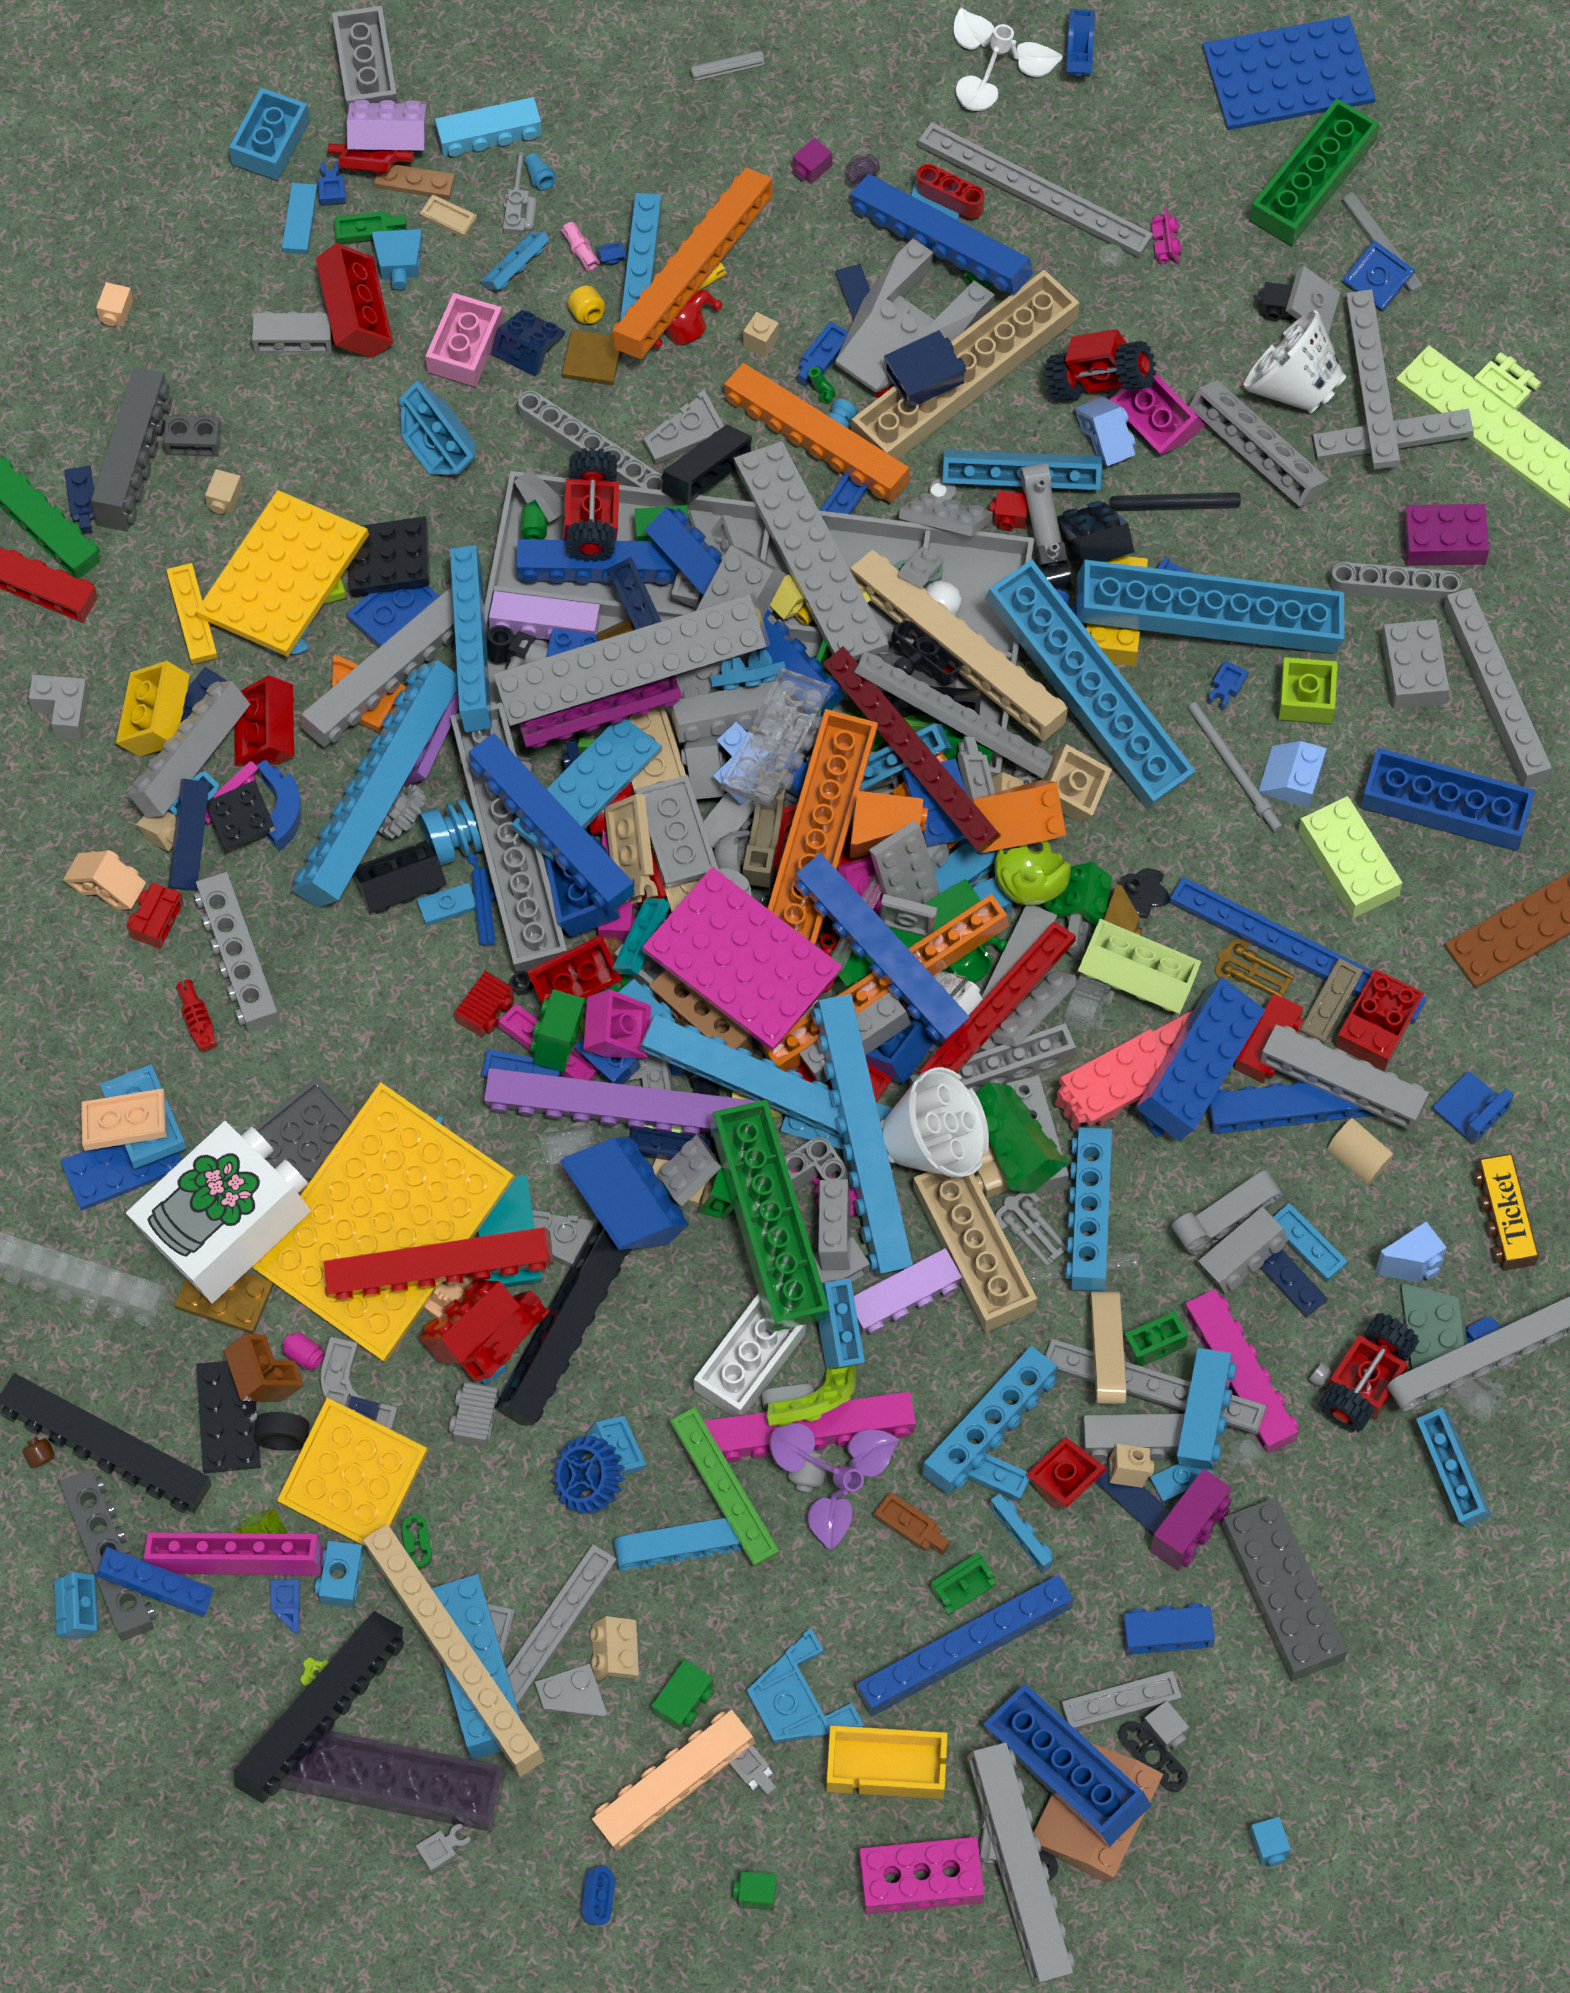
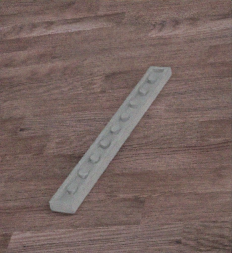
M932 122L918 140L919 147L1139 258L1153 239V233Z

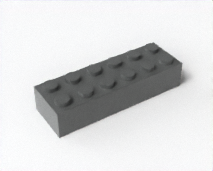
M133 367L91 500L97 526L128 532L130 523L134 524L136 521L137 508L135 507L137 501L141 502L143 499L144 486L142 485L144 479H149L151 473V464L149 462L151 456L155 457L157 454L158 441L156 440L158 434L162 435L164 432L165 419L163 418L165 412L169 413L172 406V397H169L168 394L169 384L166 383L164 372Z
M1277 1497L1224 1517L1221 1526L1222 1531L1291 1682L1345 1661L1348 1651Z

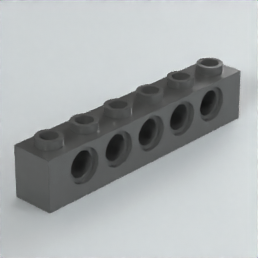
M90 1469L59 1481L95 1575L106 1547L132 1556L131 1552L125 1553L121 1545L126 1543L121 1526L115 1528L112 1519L117 1517L111 1501L105 1503L102 1496L103 1493L107 1492L102 1477L95 1478L93 1470ZM94 1499L97 1501L92 1508L83 1507L87 1500ZM103 1524L107 1526L102 1533L93 1532L97 1525ZM97 1577L121 1642L154 1629L151 1620L156 1619L151 1603L144 1604L141 1593ZM133 1600L136 1602L135 1607L130 1610L122 1608L126 1601Z

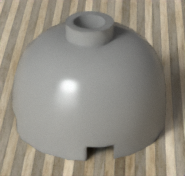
M734 831L719 839L713 852L718 869H733L743 875L744 860L751 831Z

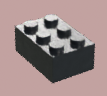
M1092 502L1086 508L1080 510L1069 509L1064 511L1063 515L1057 516L1061 540L1064 542L1065 550L1081 565L1084 560L1105 562L1134 553L1128 522L1105 502Z

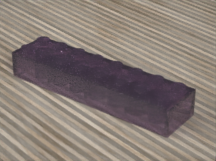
M331 1731L328 1735H323L318 1740L314 1751L310 1755L304 1756L296 1772L291 1776L288 1775L283 1780L280 1789L454 1825L462 1824L464 1827L492 1832L506 1776L503 1766Z

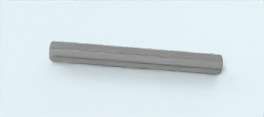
M1352 192L1345 195L1342 201L1343 205L1370 241H1377L1406 263L1358 197ZM1413 274L1404 286L1409 293L1414 294L1421 289L1422 283Z

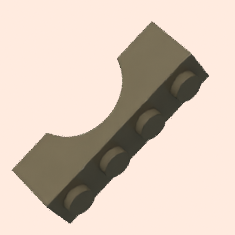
M760 772L752 831L743 866V876L747 878L749 885L770 888L787 795L788 776Z

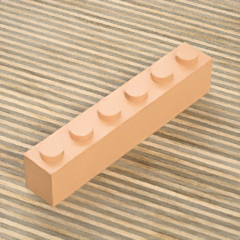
M732 1710L727 1714L725 1712L718 1714L711 1721L712 1725L705 1731L698 1730L689 1737V1743L682 1749L675 1748L666 1755V1761L659 1767L652 1766L646 1770L641 1776V1781L634 1786L632 1784L626 1786L619 1792L618 1799L611 1804L609 1802L603 1804L595 1811L596 1816L592 1820L615 1851H618L756 1743L751 1733Z

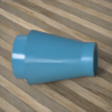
M537 153L529 154L525 158V164L527 165L533 186L540 190L549 189L556 181L555 171Z

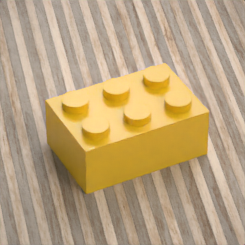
M168 661L130 672L116 744L137 756H144L163 750V744L178 731V725L183 715L190 674Z

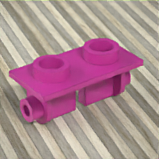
M1164 208L1165 216L1156 215L1151 222L1153 238L1155 240L1163 238V240L1154 242L1156 259L1159 260L1160 264H1166L1169 262V259L1173 258L1177 263H1180L1179 253H1182V246L1176 236V232L1179 231L1178 220L1175 216H1171L1167 208Z

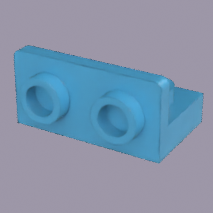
M625 1416L595 1422L586 1433V1437L596 1436L608 1441V1445L616 1447L615 1454L622 1456L618 1464L625 1467V1469L620 1471V1475L642 1471L646 1467V1462Z

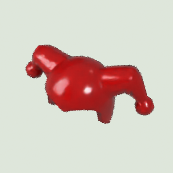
M707 290L695 292L666 328V333L671 342L677 345L685 344L700 337L706 330V323L701 312L703 305L707 303L712 305L713 310H720L722 308V301L716 300ZM660 337L654 343V348L662 346L663 342Z

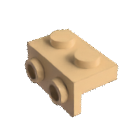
M605 1616L593 1623L590 1639L593 1642L591 1665L594 1670L595 1680H602L607 1676L636 1678L639 1676L636 1620Z

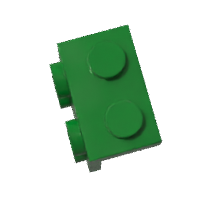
M1094 862L1071 866L1067 888L1058 897L1044 903L1043 910L1056 914L1057 918L1079 913L1091 924L1097 926L1099 920H1104L1112 876Z

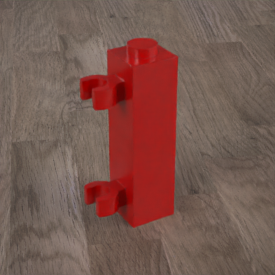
M531 1290L513 1296L520 1307L471 1355L460 1363L474 1382L491 1378L501 1365H504L511 1358L513 1351L537 1323L542 1321L550 1312L549 1309L543 1306L541 1299Z

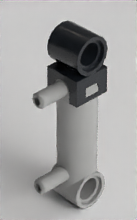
M1047 463L1020 467L1021 483L1024 493H1026L1035 538L1038 568L1055 589L1071 588V575L1067 564L1065 545L1061 540L1051 489L1052 482L1049 466Z
M504 625L491 627L487 634L488 658L498 663L507 661L506 670L545 658L548 647L535 643V636L518 631L514 637L511 628Z

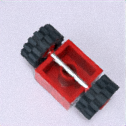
M1118 329L1071 336L1067 353L1051 355L1050 358H1047L1046 362L1048 364L1044 366L1047 372H1044V377H1047L1045 386L1048 385V394L1052 393L1051 398L1055 399L1056 402L1080 398L1084 392L1082 387L1088 393L1126 388L1127 391L1149 388L1155 381L1153 375H1156V370H1154L1156 362H1153L1154 354L1150 353L1151 347L1147 346L1146 342L1127 343Z
M583 448L581 452L577 450L574 454H571L569 459V479H566L563 540H567V552L570 553L571 557L576 556L577 560L584 558L586 562H589V559L598 562L599 558L602 561L606 560L607 557L610 558L612 553L614 554L615 541L617 540L619 482H616L617 459L614 454L611 455L610 451L604 453V449L601 448L598 451H595V448H590L589 451Z
M1377 1313L1364 1332V1337L1359 1335L1331 1377L1327 1391L1319 1401L1318 1406L1323 1413L1327 1414L1326 1417L1333 1419L1337 1425L1341 1424L1344 1429L1349 1428L1352 1432H1355V1430L1357 1432L1362 1431L1370 1418L1374 1420L1378 1418L1392 1396L1387 1385L1396 1377L1406 1373L1408 1366L1406 1361L1419 1343V1337L1414 1334L1412 1329L1407 1328V1324L1400 1323L1399 1319H1393L1388 1314L1386 1316L1384 1313Z

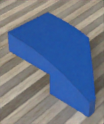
M270 1580L271 1610L294 1633H300V1580Z

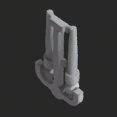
M1020 1192L1015 1197H1007L1004 1201V1206L997 1211L995 1216L1002 1231L1007 1226H1010L1011 1232L1018 1236L1046 1266H1049L1068 1250L1067 1245L1041 1216L1042 1213L1033 1207V1205L1040 1201L1035 1193ZM1023 1198H1030V1199H1031V1201H1030L1029 1199H1025V1200L1022 1202L1021 1207H1022V1209H1023L1024 1211H1026V1212L1028 1211V1212H1029L1028 1215L1030 1216V1218H1031L1033 1221L1036 1220V1222H1035L1034 1224H1033V1223L1031 1222V1220L1023 1213V1211L1018 1207L1019 1202H1020ZM1007 1211L1014 1212L1028 1229L1023 1231L1024 1228L1014 1221V1217L1010 1213L1003 1217V1221L1001 1216ZM1041 1226L1061 1248L1056 1250L1038 1228ZM1031 1233L1052 1254L1048 1259L1028 1237Z

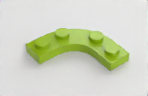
M855 1364L827 1368L824 1385L809 1395L768 1403L767 1418L769 1426H784L804 1419L806 1421H815L821 1418L823 1413L838 1407L842 1403L848 1402L856 1387L857 1372Z

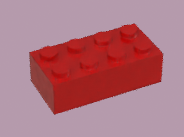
M335 243L315 258L335 346L373 358L393 344L374 257Z

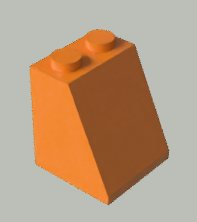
M857 791L850 858H858L870 854L869 849L914 820L921 826V830L925 832L928 808L923 807V799Z

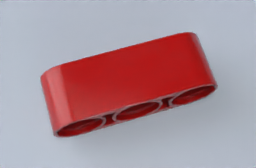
M924 164L918 168L916 172V190L918 194L970 219L978 218L983 214L985 196L982 188L932 164Z

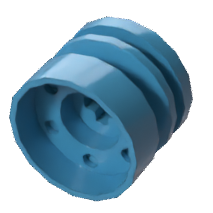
M464 798L456 800L457 813L451 802L446 804L447 817L443 818L437 808L419 814L426 841L437 854L441 866L456 860V847H459L465 857L470 855L468 843H470L475 853L483 850L477 819Z

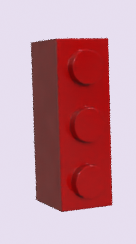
M1273 993L1263 1015L1238 1055L1234 1069L1263 1084L1268 1076L1273 1078L1277 1070L1260 1063L1262 1051L1276 1024L1282 1027H1291L1299 1033L1305 1020L1301 1018L1303 1007Z

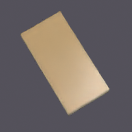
M433 194L420 212L421 218L465 238L477 220L476 214Z

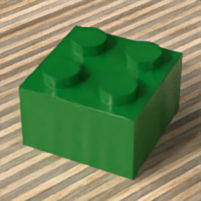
M553 989L550 1000L544 999L540 1013L542 1016L540 1021L537 1020L533 1032L534 1039L530 1052L535 1053L533 1064L565 1073L580 1030L585 998Z

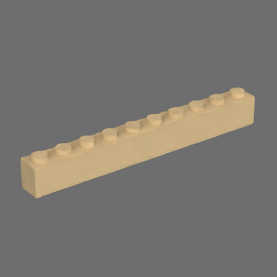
M872 549L850 568L860 590L866 591L874 604L896 622L911 621L928 636L935 639L939 645L961 662L960 674L1043 742L1066 723L1068 708L1061 699L1052 696L1040 682H1035L1030 678L1022 667L1014 665L1002 651L996 650L987 643L981 634H976L972 631L964 620L956 618L943 603L937 602L929 596L923 587L920 589L898 576L900 571L892 566L885 556L879 555ZM911 629L910 633L917 638L916 632ZM949 661L948 664L954 669H956L955 664L952 661Z
M389 1525L383 1526L363 1539L369 1555L519 1777L543 1763L545 1760L539 1746Z

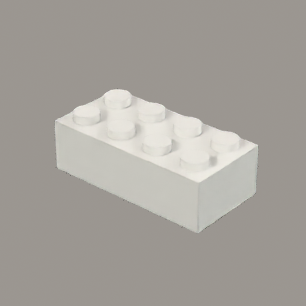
M758 1293L694 1378V1391L733 1417L746 1415L806 1335V1324L770 1332Z

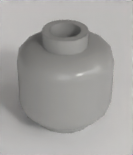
M813 1450L809 1454L810 1457L828 1464L827 1460L822 1457V1452ZM805 1460L801 1470L788 1472V1479L796 1484L795 1489L812 1492L813 1487H821L824 1484L827 1470Z

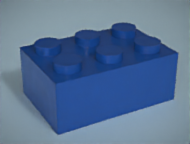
M591 835L596 843L607 853L606 848ZM544 854L557 921L571 937L621 918L619 907L610 914L603 907L598 908L593 903L590 897L591 894L585 888L580 889L577 886L571 872L568 869L563 870L555 859L552 861Z

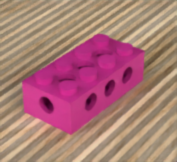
M977 1837L860 1848L859 1860L866 1915L983 1903L984 1888ZM951 1868L956 1870L958 1875L948 1877L943 1872ZM922 1871L927 1873L929 1877L926 1880H918L914 1874ZM893 1874L898 1876L900 1880L896 1883H889L884 1878L887 1875Z

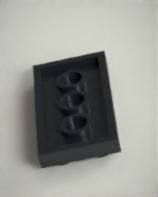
M228 1361L196 1364L204 1474L261 1468L260 1445L254 1441L255 1421L258 1416L257 1401H241Z

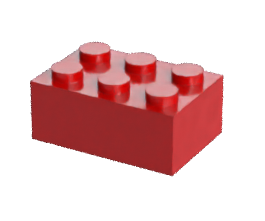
M475 1280L469 1283L463 1290L464 1294L458 1300L454 1299L449 1302L443 1309L445 1312L438 1319L434 1318L424 1326L425 1332L419 1338L439 1363H462L520 1307L500 1281Z

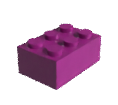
M1485 504L1406 505L1403 517L1406 566L1486 565L1489 542Z
M1203 1468L1155 1532L1150 1552L1178 1572L1183 1565L1189 1567L1197 1555L1195 1551L1199 1543L1205 1545L1214 1532L1212 1528L1216 1521L1221 1523L1223 1518L1227 1516L1230 1510L1228 1507L1232 1502V1499L1229 1498L1232 1488Z

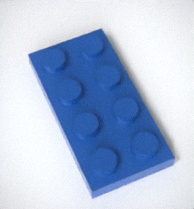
M123 1144L83 1151L60 1161L80 1210L83 1211L162 1179L182 1159L179 1152L134 1169L126 1147Z

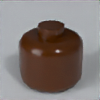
M37 1437L28 1440V1445L22 1451L31 1468L46 1464L55 1457L47 1439L38 1440Z

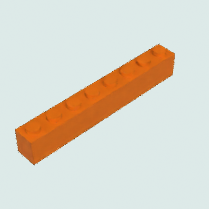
M744 362L724 383L725 397L731 405L735 407L740 406L747 411L750 417L763 421L772 431L780 432L788 437L794 445H800L807 449L814 458H821L829 463L835 471L843 472L844 474L847 472L855 484L859 486L865 484L877 498H884L892 503L910 482L908 466Z

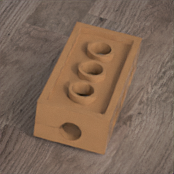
M665 970L649 985L650 990L654 994L653 998L658 1003L664 1002L671 1009L672 1017L676 1020V1024L683 1027L686 1025L696 1027L701 1030L700 1034L703 1036L721 1038L727 1042L726 1046L735 1050L737 1047L750 1051L753 1055L752 1035L668 970Z

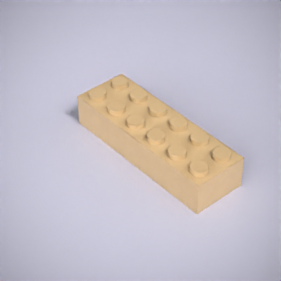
M925 1172L914 1177L913 1191L942 1249L946 1248L961 1274L960 1284L984 1332L991 1331L1036 1311L1037 1297L974 1174L955 1178L933 1172Z

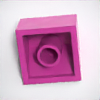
M610 989L587 997L583 1049L603 1057L647 1058L648 1053L639 1050V1046L650 1023L651 1005Z

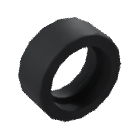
M263 1413L258 1415L255 1421L254 1441L256 1444L271 1450H300L309 1436L310 1423L306 1418L293 1413Z

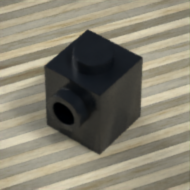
M1265 282L1264 291H1258L1256 307H1261L1260 316L1272 321L1280 319L1291 320L1292 315L1286 311L1293 285Z

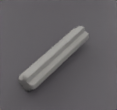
M756 51L691 67V76L694 81L762 66L765 63L762 51Z

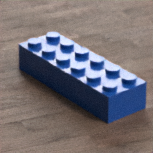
M1377 747L1361 808L1518 851L1535 790Z
M1223 976L1210 985L1135 1108L1178 1141L1193 1132L1265 1009Z
M1026 1684L1019 1688L984 1723L992 1739L998 1744L1007 1742L1008 1749H1012L1016 1761L1109 1847L1152 1806L1144 1791Z

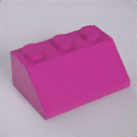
M1156 374L1153 375L1155 381L1151 387L1132 391L1121 388L1110 401L1125 409L1128 421L1162 455L1186 444L1205 424Z

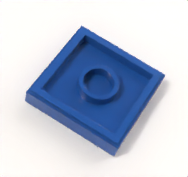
M1374 240L1342 279V282L1355 292L1372 289L1375 306L1384 311L1413 276L1415 269Z

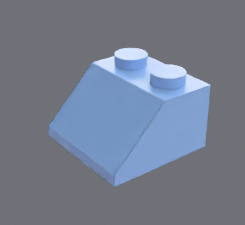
M1303 741L1272 746L1259 787L1260 794L1310 808L1327 748Z
M1425 1222L1383 1249L1375 1271L1381 1276L1419 1282L1424 1278L1430 1280L1441 1271L1440 1267L1444 1261L1443 1258L1447 1247L1429 1224Z

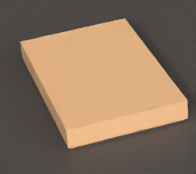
M164 1088L82 1102V1145L84 1151L167 1137L166 1094Z

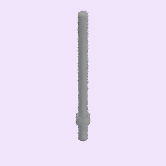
M1193 702L1188 706L1189 711L1255 804L1254 809L1261 818L1264 817L1273 832L1281 830L1283 826L1273 813L1274 808L1268 799L1262 797L1198 703Z

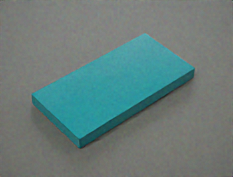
M527 1175L515 1177L478 1230L479 1237L535 1229ZM529 1269L518 1270L519 1274L514 1276H502L501 1273L491 1274V1278L487 1279V1281H500L504 1287L542 1282L541 1271L529 1272Z

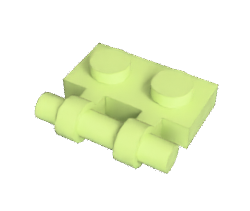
M1500 352L1495 358V361L1500 366L1490 361L1474 377V381L1513 410H1517L1530 397L1531 390L1527 386L1536 391L1542 382L1535 378V374L1532 371H1526L1516 364L1517 360L1513 357H1507ZM1511 372L1512 374H1514V375H1515L1516 377H1518L1519 379L1516 380L1515 378H1513V377H1512L1511 375H1509L1508 373Z

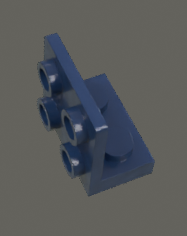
M521 310L498 327L491 354L536 376L541 371L546 351L562 339L566 331L552 322H546L536 317L530 311Z

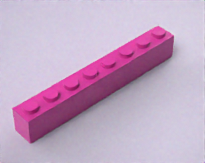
M910 1392L849 1400L823 1413L818 1420L806 1421L804 1419L793 1422L803 1424L813 1432L815 1451L826 1448V1445L837 1444L840 1447L848 1446L849 1441L856 1433L866 1429L881 1430L894 1435L898 1439L906 1438L915 1432L916 1426ZM767 1412L704 1421L728 1463L738 1462L741 1460V1457L753 1456L754 1459L768 1457L769 1453H771V1434L775 1428L782 1427L779 1425L769 1426ZM689 1456V1463L691 1465L694 1463Z

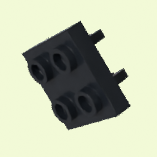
M255 780L207 801V809L226 852L276 830Z

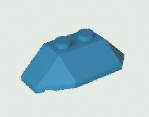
M417 380L400 397V406H402L401 436L430 475H459L476 457V442L448 404Z

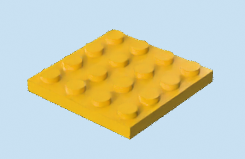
M327 1398L277 1501L365 1546L363 1539L387 1524L390 1528L392 1527L430 1448L331 1398Z

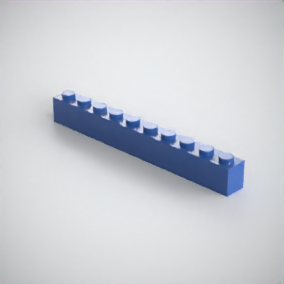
M665 507L645 531L704 595L722 562L721 557L723 555L717 548L712 545L709 546L704 541L706 536L698 528L692 527L687 522L689 517L682 510ZM769 606L763 617V622L770 645L754 651H757L760 657V651L767 650L772 658V663L785 661L786 672L776 674V676L813 717L823 719L825 709L832 710L845 697L839 689L841 685L835 678L830 675L827 676L822 671L824 666L815 657H810L805 652L807 647L799 639L791 637L788 633L790 631L789 627L783 621L776 620L772 616L773 610Z

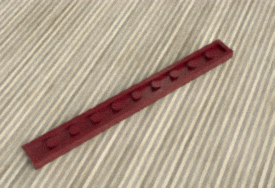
M842 646L823 665L870 721L878 723L877 730L981 854L1001 834L878 686L854 672L858 662Z

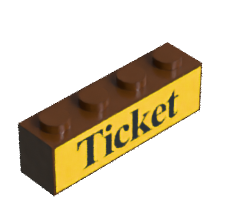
M1506 1154L1479 1159L1473 1175L1476 1186H1481L1483 1195H1480L1482 1211L1488 1212L1490 1220L1487 1221L1489 1237H1494L1496 1246L1493 1247L1495 1262L1501 1263L1502 1271L1535 1266L1539 1255L1513 1155Z

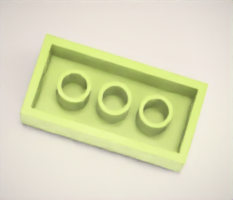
M1348 796L1301 818L1298 833L1352 919L1400 895L1401 879Z
M1100 919L1078 971L1091 979L1101 980L1110 984L1115 989L1127 991L1141 1000H1148L1160 1005L1167 1011H1174L1180 1014L1201 961Z

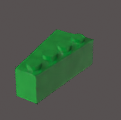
M988 1082L976 1092L986 1116L989 1142L1010 1190L1033 1193L1070 1163L1065 1156L1057 1151L1056 1148L1058 1146L1041 1130L1043 1128L1038 1120H1034L1028 1113V1107L1010 1085Z

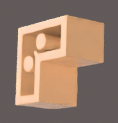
M109 850L78 853L63 879L80 894L98 895L117 910L132 909L146 884L139 877L137 870L124 865L119 860L120 857Z

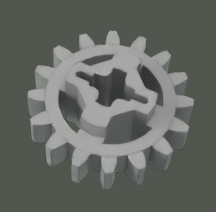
M408 784L406 788L403 786L378 831L385 837L393 839L395 835L399 837L402 830L407 831L412 828L417 816L422 812L421 807L425 805L423 800L426 795L423 794L424 792L416 785Z

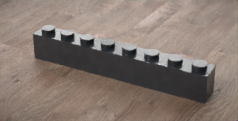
M599 1219L595 1222L548 1308L550 1312L541 1321L495 1408L519 1425H534L542 1417L543 1408L547 1400L555 1393L556 1384L560 1376L568 1369L569 1360L573 1352L579 1348L586 1328L594 1321V1313L599 1304L607 1297V1289L612 1280L620 1273V1265L625 1256L632 1251V1249L619 1250Z
M16 1373L12 1375L0 1394V1414L7 1420L14 1422L17 1419L25 1423L24 1427L36 1435L40 1432L49 1436L48 1440L60 1448H63L64 1445L72 1448L73 1454L80 1459L87 1461L90 1458L98 1462L97 1466L106 1473L117 1472L122 1475L121 1479L133 1487H136L137 1484L145 1487L146 1493L158 1500L163 1497L171 1501L170 1505L179 1512L185 1513L188 1510L194 1514L212 1486L209 1476Z
M374 1611L234 1769V1787L262 1804L270 1795L274 1796L279 1791L283 1780L288 1775L291 1776L296 1772L304 1756L310 1755L314 1751L318 1740L323 1735H328L331 1732L339 1716L345 1715L349 1711L353 1700L358 1695L361 1696L366 1692L370 1681L375 1675L379 1676L384 1671L389 1659L400 1653L404 1646L403 1627Z

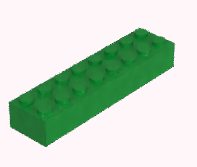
M768 1100L714 1111L709 1124L770 1332L825 1320L829 1312V1306Z

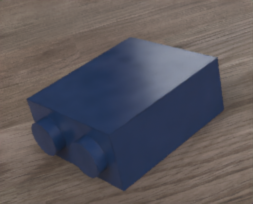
M940 330L884 355V370L909 409L964 384L965 363L962 358L956 357L950 339L948 337L944 338Z

